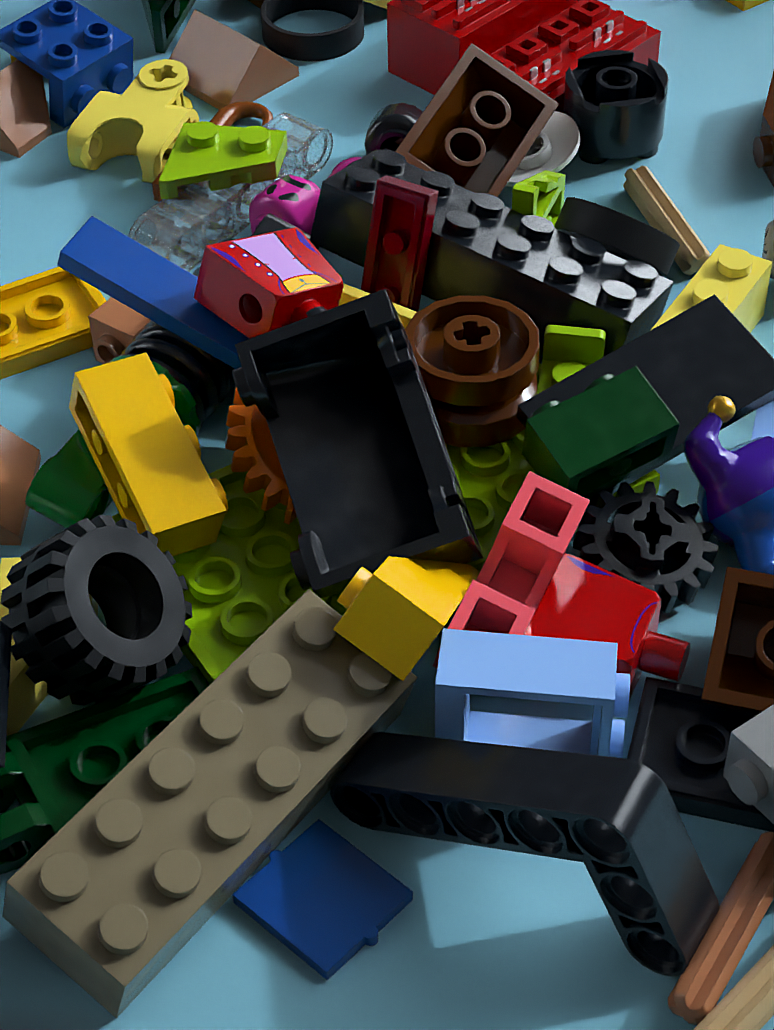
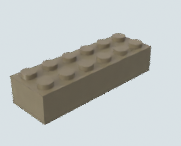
M309 589L6 881L2 917L115 1018L129 1006L269 856L270 852L287 837L331 790L333 783L372 734L385 732L400 716L418 678L410 672L404 681L400 680L334 631L333 628L339 622L342 615Z

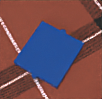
M318 819L284 850L271 851L269 863L234 892L232 896L234 904L328 980L363 946H374L378 943V932L413 900V891Z

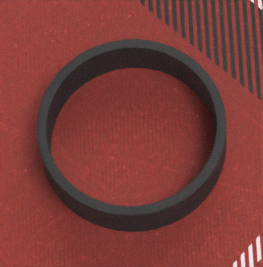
M264 0L261 6L262 39L268 49L292 60L323 61L343 56L358 47L363 40L364 7L362 0ZM304 10L333 11L345 15L352 20L336 30L312 34L287 31L273 24L283 16Z
M575 197L566 198L554 226L555 229L575 238L595 240L602 244L607 252L624 260L640 261L649 264L656 269L658 275L663 277L667 276L680 247V244L675 239L650 225L605 206Z

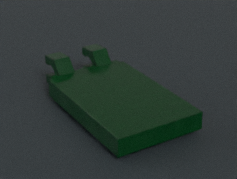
M198 667L6 736L5 768H0V813H2L0 814V874L21 868L209 686ZM17 799L20 806L7 811L14 800Z

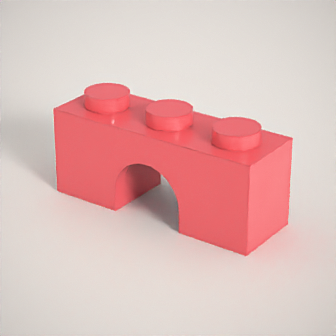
M529 471L501 524L498 535L476 580H472L447 629L524 635L590 500ZM440 647L433 663L435 668L438 667Z

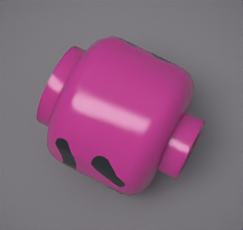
M294 175L277 179L259 192L250 203L249 220L252 234L262 219L269 213L311 234L321 189L312 181Z

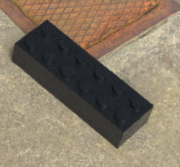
M376 149L322 182L310 241L312 244L361 267H364L377 179L388 175L439 191L421 295L434 301L454 296H488L510 302L526 312L539 329V350L543 351L546 326L560 325L605 331L604 356L610 354L652 329L662 316L674 282L658 275L656 269L649 264L640 261L624 260L607 252L605 247L595 240L575 238L555 229L554 224L543 217L524 215L504 206V202L494 195L474 193L456 185L454 179L447 174L437 171H425L406 162L403 155L395 151Z

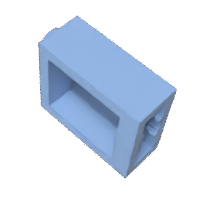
M443 628L435 681V738L622 758L625 720L613 719V717L627 718L630 674L616 673L618 643ZM470 694L593 705L592 722L470 711Z

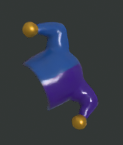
M721 395L715 396L708 404V414L689 433L683 442L686 460L699 482L697 504L700 506L699 514L703 522L713 524V536L735 548L741 569L774 575V438L770 436L758 437L730 451L723 448L718 435L722 423L728 422L734 416L736 408L730 398Z

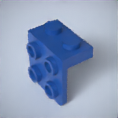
M51 0L0 29V48L49 80L50 119L62 128L71 125L98 92L108 91L122 94L133 82V38L74 0Z

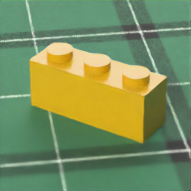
M147 352L74 372L69 409L121 518L135 522L137 531L140 534L147 530L158 538L157 547L162 552L169 550L172 556L215 543L224 516L228 512L226 493L217 478L209 477L201 461V448L198 437L190 425L183 426L174 408L175 398L172 386L164 374H157Z

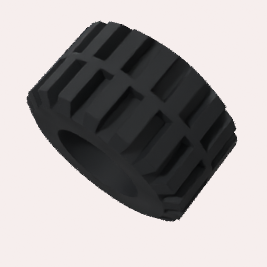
M98 515L91 520L85 518L27 551L21 556L22 561L13 565L10 569L7 579L12 585L2 590L0 603L9 609V614L2 617L1 621L12 629L15 644L11 646V653L15 660L24 659L29 666L25 674L34 684L41 681L47 683V694L59 700L69 695L71 703L85 706L93 701L99 703L132 691L167 673V669L175 666L183 656L180 647L189 643L191 630L185 624V621L193 617L192 603L185 601L183 594L184 591L188 590L184 575L178 576L172 566L176 563L174 557L169 550L162 552L157 547L158 538L147 530L140 534L137 531L135 522L123 518L115 523L111 515ZM89 594L102 610L107 628L94 612Z

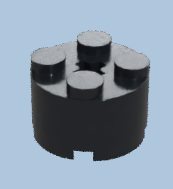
M604 50L589 53L579 58L578 67L571 71L570 67L565 74L563 113L570 116L578 126L581 139L578 150L579 158L582 161L590 164H601L608 159L650 158L656 155L663 136L669 80L666 70L658 62L648 58L647 66L633 61V52Z

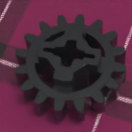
M627 481L620 483L615 497L604 489L599 491L594 506H587L573 541V548L581 551L579 558L657 592L662 599L660 609L664 614L671 612L677 598L687 605L692 603L698 589L706 587L714 569L712 564L718 553V545L708 542L714 530L713 524L708 522L696 523L695 521L700 506L696 503L685 507L678 505L676 502L679 491L676 489H671L665 497L656 495L654 483L646 481L642 493H635Z

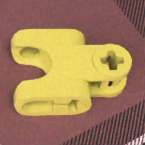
M155 60L140 69L137 77L123 94L108 91L98 92L67 131V149L71 165L88 170H97L107 160L116 156L136 155L142 170V181L152 183L163 171L184 122H199L198 113L193 109L191 100L183 94V90L189 81L187 67L182 62L176 60Z

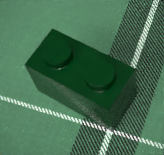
M635 366L617 376L612 374L601 376L594 380L584 392L563 402L550 401L539 407L526 421L522 455L537 475L588 499L598 494L599 491L606 490L670 458L680 423L642 372Z

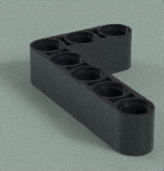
M377 732L372 734L331 786L330 795L338 810L350 821L364 828L584 862L626 949L641 965L665 976H678L684 973L719 910L718 899L666 785L650 768L637 761L617 757Z

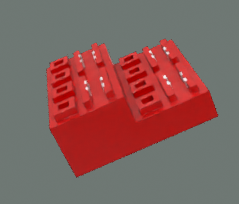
M392 0L387 3L388 72L433 95L437 93L471 43L559 103L555 111L562 113L566 71L569 67L571 71L577 68L578 59L584 55L604 50H623L633 52V61L647 66L648 58L658 62L661 31L648 26L647 22L643 20L637 21L624 15L623 11L610 9L609 5L598 0Z

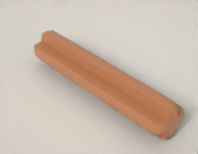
M774 832L761 834L758 841L752 847L721 902L710 927L668 997V1006L672 1013L683 1017L689 1024L698 1025L716 1006L774 899Z

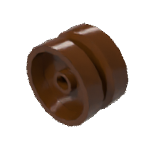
M454 296L435 301L415 313L405 331L418 363L445 444L455 447H488L509 441L525 430V427L516 417L519 404L537 395L536 373L539 367L540 349L539 329L530 316L510 302L488 296Z

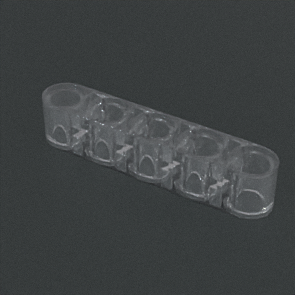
M284 112L262 126L270 130L287 131L288 149L277 179L294 175L309 180L326 165L333 149V137L328 129ZM277 179L253 184L240 183L232 188L210 191L208 181L182 185L177 188L178 198L162 199L143 213L134 222L128 237L190 272L202 262L206 245L232 239L251 224L249 220L251 201L259 192Z

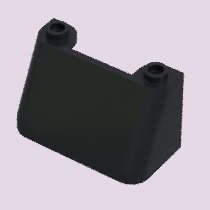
M386 289L235 344L242 366L232 371L238 393L245 407L256 404L267 421L302 534L298 535L300 549L290 552V559L297 580L303 590L312 588V591L319 598L341 594L361 567H364L373 574L388 556L463 564L484 558L413 349Z

